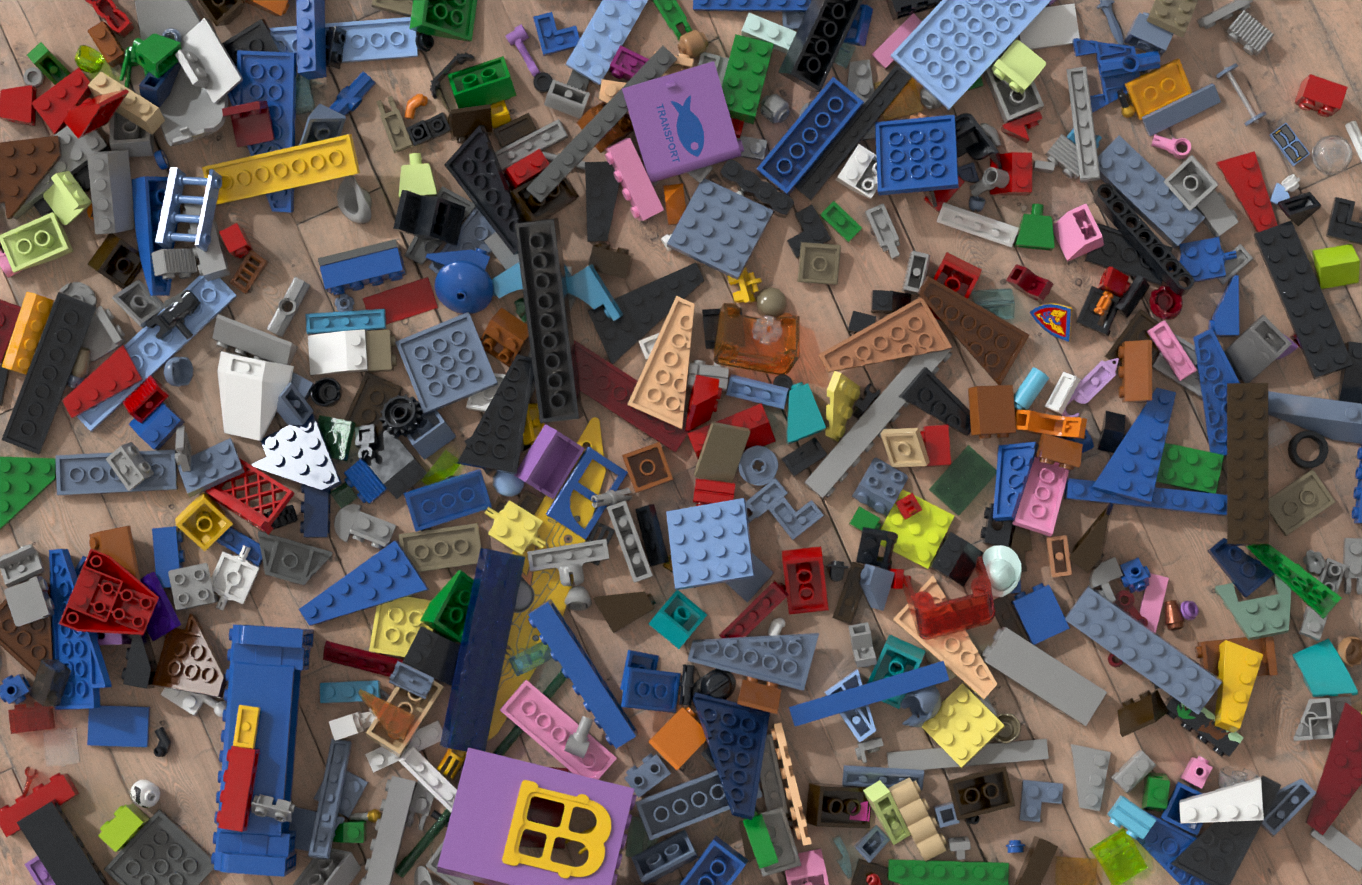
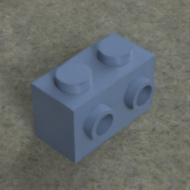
M650 753L642 759L643 764L637 768L634 765L626 771L627 776L624 779L631 788H634L638 798L671 774L658 754L653 756Z

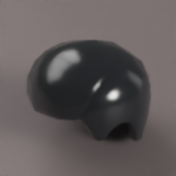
M327 377L316 381L313 389L310 390L312 401L321 407H333L340 401L342 396L340 383L333 378Z

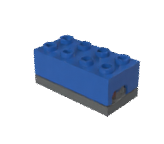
M396 239L318 258L325 290L330 294L333 293L334 296L344 294L345 290L353 289V291L362 290L364 285L372 284V286L384 284L383 281L388 279L398 281L403 279L404 275H407L400 244Z

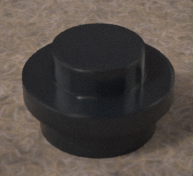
M419 33L415 38L416 46L422 52L430 51L434 45V39L431 35Z

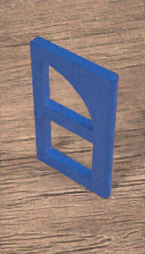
M587 447L546 513L548 517H551L585 540L607 507V505L598 507L585 529L574 519L570 509L572 491H577L590 501L593 495H597L578 483L586 468L593 459L616 474L617 478L609 489L617 491L628 473L591 447Z

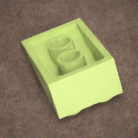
M53 212L0 235L1 245L14 273L55 260L73 252L63 225Z

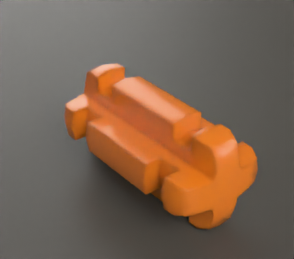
M1107 291L1103 292L1104 296H1101L1096 305L1097 308L1094 309V312L1101 316L1105 314L1104 311L1107 310L1111 299L1114 297L1113 294Z

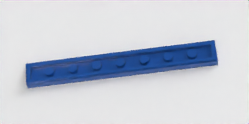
M940 661L789 707L794 727L949 681L944 661Z

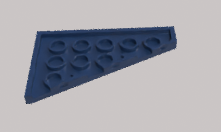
M695 692L693 702L733 816L752 820L755 813L770 712Z

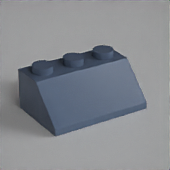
M684 829L631 858L640 880L644 885H648L669 873H673L676 869L693 862L699 856Z

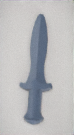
M1100 0L1097 9L1101 8L1115 40L1118 44L1123 45L1122 32L1112 11V4L1115 1Z

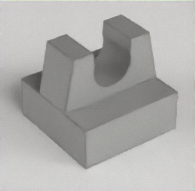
M968 836L948 838L950 851H955L957 860L965 859V850L971 849Z

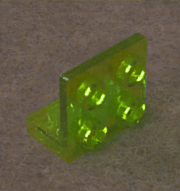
M1124 828L1089 848L1101 865L1111 885H1121L1147 869V865L1135 842L1126 833Z

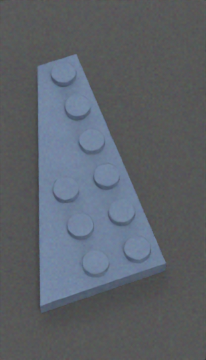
M819 633L693 640L688 661L804 691Z

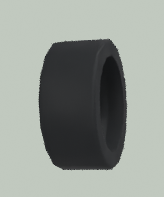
M1311 430L1303 431L1293 436L1288 446V454L1291 461L1304 469L1315 468L1321 465L1327 458L1329 451L1328 443L1324 436ZM1304 438L1314 439L1319 445V455L1313 461H1304L1297 454V444Z

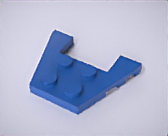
M1079 38L1072 39L1075 57L1096 54L1097 64L1099 60L1136 54L1135 46L1103 43L1093 40L1088 41ZM1127 59L1125 60V67L1133 69L1134 63ZM1140 72L1100 77L1103 94L1090 96L1092 113L1117 100V91L1123 90L1125 94H1128L1125 83L1139 77Z

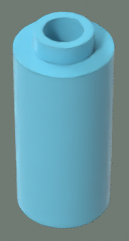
M1033 367L1014 394V408L1016 410H1028L1049 380V377Z

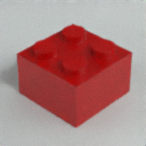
M1309 74L1301 82L1294 104L1299 105V108L1305 111H1310V109L1317 111V114L1322 117L1333 116L1341 109L1348 87Z

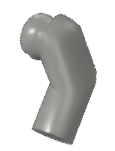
M981 123V128L994 146H1001L997 130L987 123Z

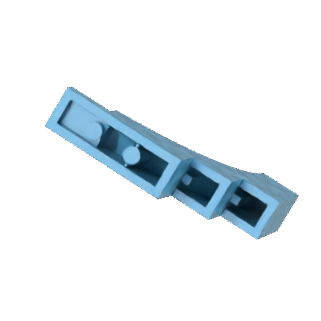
M519 262L492 279L494 296L501 298L511 292L523 289ZM564 264L568 293L580 298L593 309L604 305L605 314L609 319L612 318L613 321L623 316L622 311L592 264L573 276Z

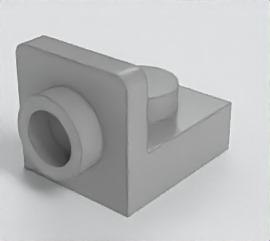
M877 737L858 742V748H855L857 759H861L862 763H867L864 751L868 750V753L879 751V747L884 746L882 738Z

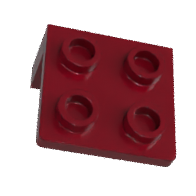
M255 101L222 108L223 116L231 117L237 147L275 139L267 101Z

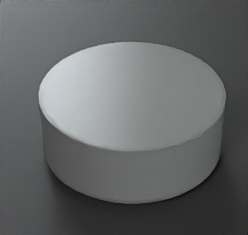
M35 67L27 69L23 77L27 85H32L35 88L40 87L45 80L44 74Z

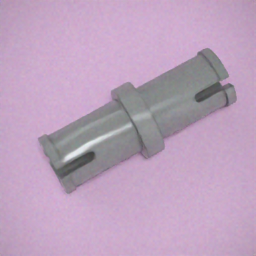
M629 488L618 491L608 490L604 494L593 495L591 501L596 500L597 502H592L591 504L594 508L605 505L611 506L625 500L630 501L632 495L627 496L625 494H630L631 490Z

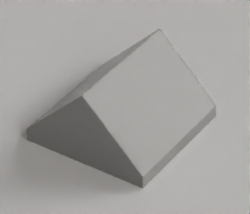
M1191 155L1163 181L1189 211L1209 197L1219 185L1194 155Z
M139 279L112 297L143 328L148 321L165 308L164 304L156 296H150L149 289Z

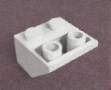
M858 144L835 180L848 189L871 199L878 189L876 154Z

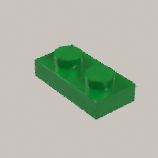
M835 201L820 214L848 243L862 229Z

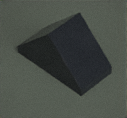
M1105 411L1097 450L1110 453L1116 451L1124 435L1125 415Z

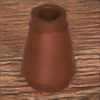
M1177 600L1166 601L1165 626H1167L1169 631L1184 628L1183 623L1185 621Z

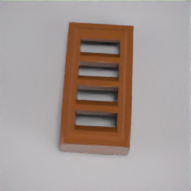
M250 250L231 279L230 284L244 294H247L269 262ZM254 259L259 262V266L253 264L251 260ZM249 265L256 271L252 273L246 267ZM243 271L251 276L250 280L241 275ZM240 278L241 280L246 282L247 285L243 286L242 284L237 282V280Z

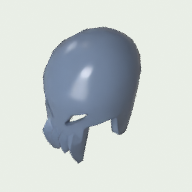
M935 685L915 690L905 695L900 705L902 709L910 708L912 716L902 724L905 726L922 727L925 721L933 718L938 713L941 707V696Z

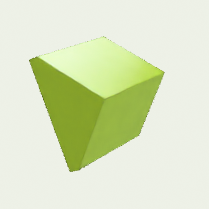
M1352 244L1312 251L1317 281L1321 289L1359 283L1360 260Z

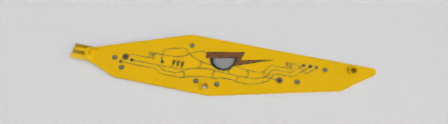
M593 417L577 444L583 447V443L587 442L593 450L604 456L600 421L598 418ZM584 449V451L582 452V454L580 455V457H579V459L577 460V462L575 463V465H574V467L572 468L571 472H570L569 475L567 476V478H566V480L564 481L563 485H562L561 488L559 489L558 493L560 492V490H561L562 487L564 486L565 482H566L567 479L569 478L570 474H571L572 471L574 470L575 466L577 465V463H578L579 460L581 459L582 455H583L584 452L586 451L585 449ZM592 459L578 483L599 495L606 472L605 467ZM573 490L570 496L571 513L576 522L585 529L593 516L595 508L591 504L592 501ZM558 493L554 499L546 495L534 515L543 521L537 531V537L546 542L543 549L585 542V539L546 515ZM533 543L526 548L522 556L515 551L511 553L469 628L466 648L475 652L476 655L459 686L449 748L437 767V770L440 772L449 755L452 756L443 772L447 776L456 759L459 760L450 776L452 780L465 761L468 748L479 749L499 732L507 718L500 711V708L526 679L529 681L549 647L548 644L544 645L541 641L539 630L537 628L534 629L530 624L528 614L551 599L561 615H564L566 608L564 601L572 586H563L561 584L559 570L556 568L530 572L527 552L541 550V548ZM570 574L571 585H572V584H573V581H574V577H573V574Z

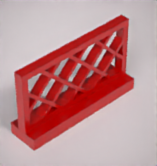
M240 459L244 473L220 483L205 492L213 500L269 535L274 529L271 527L272 523L295 493ZM257 474V481L249 483L248 476ZM244 478L245 485L236 487V480ZM231 481V489H221L226 482ZM271 483V490L263 492L262 485ZM258 486V494L250 496L249 488ZM245 490V497L237 499L236 492ZM286 492L282 500H276V493ZM272 495V502L263 504V497ZM259 498V506L251 508L250 501ZM273 507L271 515L268 518L265 517L264 509Z

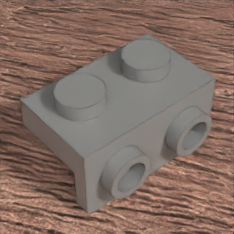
M32 544L22 546L18 550L0 557L1 573L8 588L45 572L39 552Z

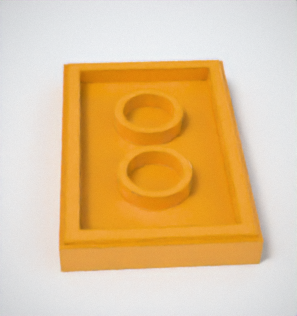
M1178 58L1125 83L1139 120H1142L1143 116L1193 93L1181 61Z

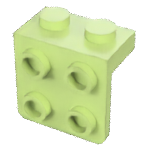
M1015 40L1002 57L996 61L991 70L994 71L993 73L1001 80L1004 79L1009 83L1012 90L1023 94L1046 66V62L1021 41Z
M70 171L56 173L51 177L54 184L43 194V197L61 223L68 225L92 202Z

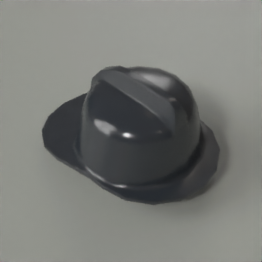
M717 668L710 671L694 683L695 688H693L692 701L695 692L716 699L726 700L734 693L736 687V680L733 674Z

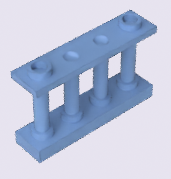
M170 167L155 243L164 249H171L174 241L195 242L198 248L207 252L208 245L211 242L210 233L219 188L222 186V176L210 169L208 178L186 177V174L179 168ZM185 185L206 186L205 196L182 195ZM182 203L202 204L201 215L178 214L180 205ZM178 222L199 223L197 234L175 233L176 224Z

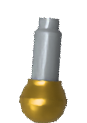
M373 809L366 813L351 814L350 819L354 821L368 820L376 823L377 819H381V813L379 810Z

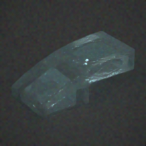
M838 835L832 840L843 856L836 861L847 878L850 879L852 877L850 858L842 839Z

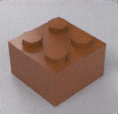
M660 442L622 455L636 494L673 481Z

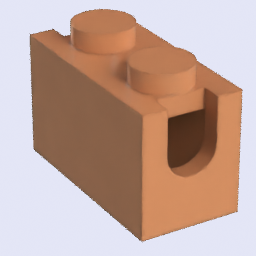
M1067 535L1045 538L1050 577L1072 575Z

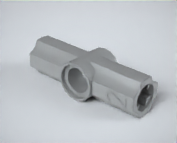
M294 277L284 298L280 300L278 309L267 330L283 337L293 317L298 313L299 306L310 284ZM292 302L293 309L290 312H285L284 305Z

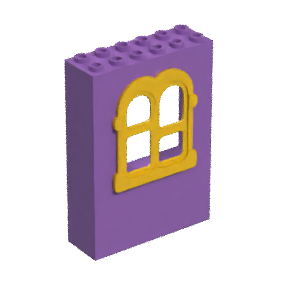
M468 748L437 872L487 885H616L618 874L614 872L615 869H619L623 854H619V851L624 848L627 834H624V830H628L632 815L629 814V810H633L637 795L633 794L634 788ZM532 797L564 804L565 809L561 825L558 828L527 820ZM574 807L590 810L595 815L597 822L592 832L580 834L569 830ZM525 829L544 833L547 836L541 858L519 853L518 849L522 833ZM560 837L584 844L589 852L587 862L582 866L572 867L551 861L550 857L555 839Z

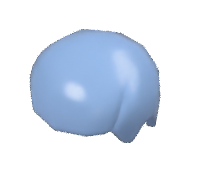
M497 471L493 476V486L497 493L503 496L513 497L519 494L524 487V481L514 476V474Z

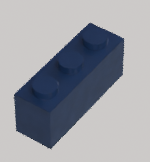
M301 485V493H304V501H301V513H304V521H301L300 532L304 533L306 538H330L331 490L322 492Z

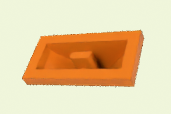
M683 183L663 186L668 225L678 224L686 209Z

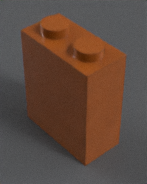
M1013 385L975 386L968 388L971 436L979 435V439H989L991 435H997V438H1009V434L1016 433Z

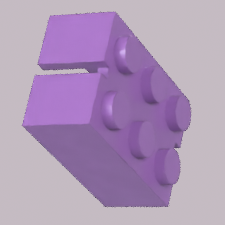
M545 424L518 467L517 474L514 476L554 499L585 448Z

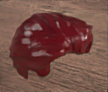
M1161 286L1151 292L1149 299L1150 309L1155 316L1161 319H1175L1182 310L1183 299L1182 296L1175 294L1169 286Z

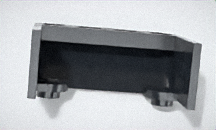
M963 113L955 117L957 158L966 153L974 160H982L989 156L997 168L1002 169L999 151L976 119L969 113ZM923 191L933 207H937L934 191Z

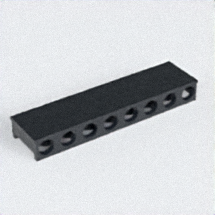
M56 799L17 822L56 885H109Z

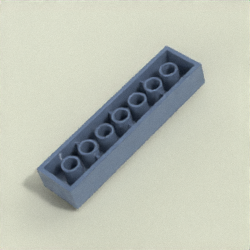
M1089 585L1065 617L1067 622L1196 714L1201 712L1222 683L1219 677Z

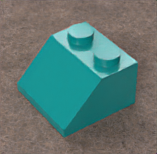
M676 590L648 624L676 648L680 649L708 614L679 590Z

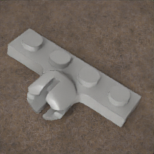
M607 539L527 552L530 572L556 568L559 570L560 581L563 586H572L570 574H573L575 585L584 582L583 564L610 559Z

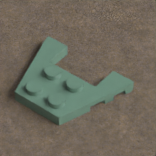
M1275 574L1273 579L1278 593L1276 595L1238 602L1233 583L1215 586L1216 594L1221 597L1224 602L1223 604L1234 616V620L1248 640L1284 634L1289 631L1291 589Z

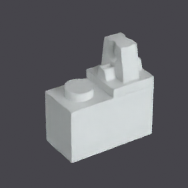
M359 711L329 721L334 740L336 741L366 731V728L370 727L375 720L376 712L361 713Z

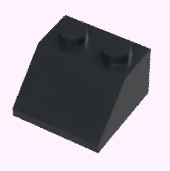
M949 532L929 567L964 587L983 552L961 537Z

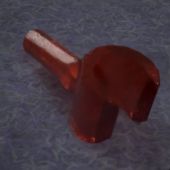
M28 766L25 769V775L27 776V779L23 790V794L26 795L28 794L32 780L36 778L39 773L38 770L35 769L34 775L30 776V766Z

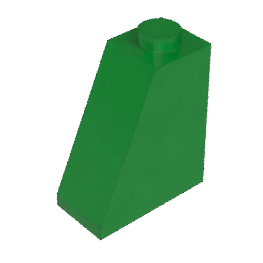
M755 811L753 819H743V823L759 869L779 861L762 813L757 814V811Z

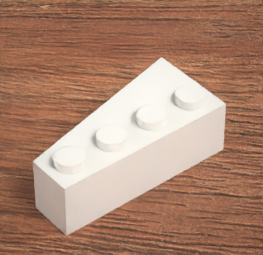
M1261 777L1182 799L1179 803L1181 823L1264 820Z

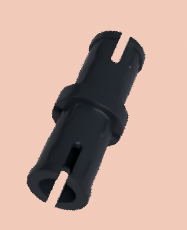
M683 664L682 682H679L681 687L679 705L692 706L693 688H695V665Z

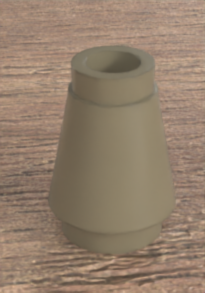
M81 347L71 375L85 378L90 370V349Z

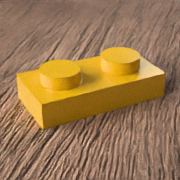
M239 705L233 746L255 748L260 707Z

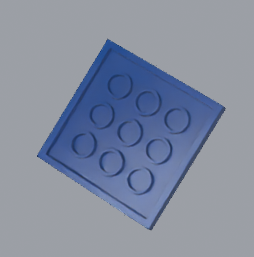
M955 115L875 122L879 196L959 188Z

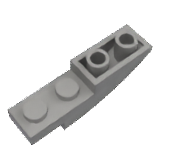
M1327 558L1325 561L1326 566L1319 574L1317 580L1337 594L1346 565ZM1307 605L1299 634L1319 641L1328 615L1322 619Z

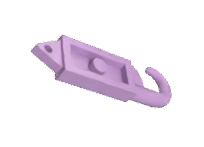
M1119 358L1108 361L1101 360L1079 382L1068 404L1072 400L1080 404L1088 403L1116 375L1115 371ZM1065 408L1063 414H1061L1062 416H1065V417H1079V416H1080L1079 413H1076V414H1074V415L1068 414V413L1066 412V408Z

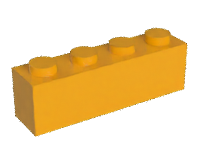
M26 292L2 364L3 368L27 374L54 300Z

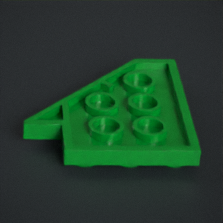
M0 457V530L56 480L55 458Z

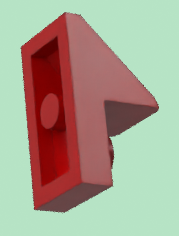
M1038 111L1002 125L1001 131L1028 143L1030 139L1025 127L1032 129L1039 126L1038 122L1042 120V115Z

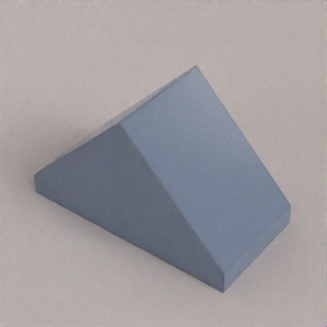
M876 825L854 847L870 863L890 839Z

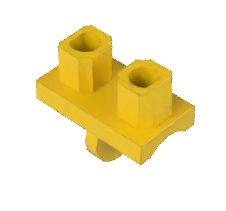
M746 267L738 280L727 275L730 285L739 284L741 289L733 293L735 303L756 302L754 293L759 291L757 284L762 283L761 278L755 279L754 272L748 273Z

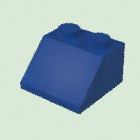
M163 402L142 423L134 418L129 425L152 449L160 450L176 432V427L182 426L185 421Z

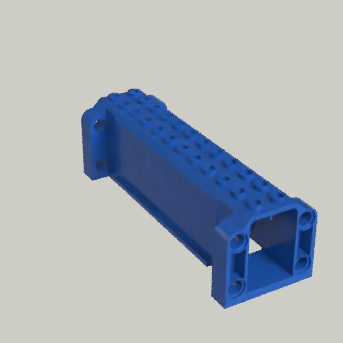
M233 625V628H230L229 640L232 641L231 649H228L227 653L230 669L226 670V681H229L228 689H225L224 701H227V708L223 710L222 721L225 722V730L221 732V742H224L223 750H220L219 755L222 771L218 772V783H221L220 791H217L216 803H219V810L222 807L220 794L225 789L223 775L225 770H228L229 764L226 760L227 752L233 746L239 705L261 708L255 748L260 749L252 802L255 795L259 796V794L273 797L272 805H276L278 799L292 800L301 670H309L310 647H313L314 629L257 625ZM250 808L247 831L240 832L218 828L219 823L216 821L218 811L215 812L214 823L217 824V832L213 834V844H216V848L211 857V864L214 865V870L225 873L285 877L296 870V831L289 830L290 822H280L268 816L259 817L252 813Z

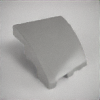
M1351 698L1309 699L1295 733L1294 741L1334 738L1344 703L1346 702L1351 706Z

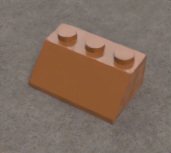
M1152 340L1125 341L1118 349V356L1122 358V366H1119L1118 376L1122 378V386H1119L1118 390L1119 398H1122V403H1147L1152 401Z
M130 526L89 534L91 549L109 555L140 581Z

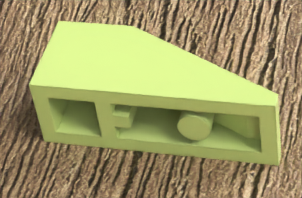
M880 780L863 790L870 806L893 845L911 835L890 791Z

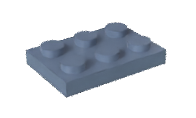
M231 438L191 456V471L183 472L181 465H177L189 497L244 473Z

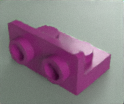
M620 45L610 64L609 71L615 78H623L629 81L649 59Z

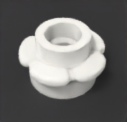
M1294 174L1285 178L1281 183L1285 188L1284 191L1289 190V192H1293L1300 186L1298 183L1300 178H1297Z

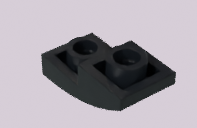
M444 112L406 128L414 146L421 145L450 132L449 123Z

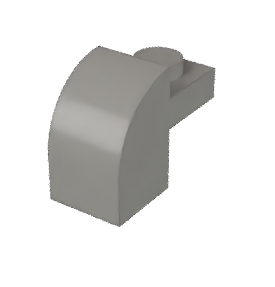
M1112 557L1101 562L1095 570L1092 569L1089 576L1090 586L1092 588L1099 586L1097 591L1112 602L1116 601L1109 581L1123 576L1116 558Z
M868 622L848 626L857 668L877 664Z

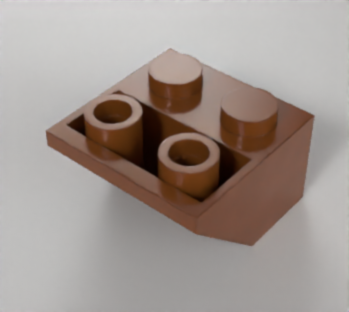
M602 102L589 109L578 120L577 124L583 129L602 110L606 103ZM625 115L595 146L597 150L603 153L606 151L605 148L621 141L633 132L634 128L631 120Z
M501 307L490 320L480 339L484 350L510 367L516 355L520 354L529 340L527 324Z
M1041 434L1035 457L1040 458L1039 462L1054 465L1056 462L1059 463L1058 467L1067 470H1073L1074 467L1080 468L1083 444Z

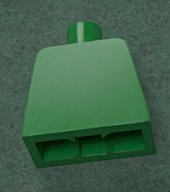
M152 34L145 40L136 38L132 45L136 52L138 64L156 78L161 77L179 62L175 54L180 49L182 50L180 42L158 34Z
M1032 204L1031 214H1024L1022 216L1014 247L1047 251L1054 249L1052 217L1043 216V204Z
M1149 772L1145 776L1142 810L1162 812L1167 809L1170 780L1166 774Z

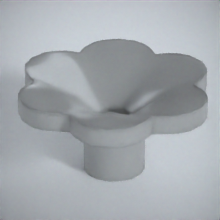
M1309 550L1306 552V556L1303 557V562L1307 565L1306 567L1309 572L1320 574L1326 566L1324 557L1318 551Z

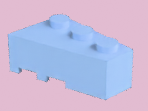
M858 669L824 692L826 696L861 686L862 682ZM869 705L839 713L858 742L863 741L876 731Z

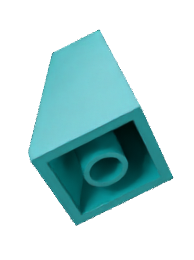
M803 382L792 385L788 393L787 445L826 429L808 383L804 385Z

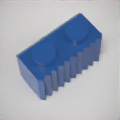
M360 459L344 472L346 476L345 482L351 488L355 486L359 491L357 496L363 503L368 502L372 504L388 490L364 460Z

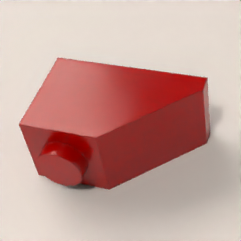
M1109 266L1103 271L1098 288L1121 297L1129 289L1130 283L1127 282L1129 276Z

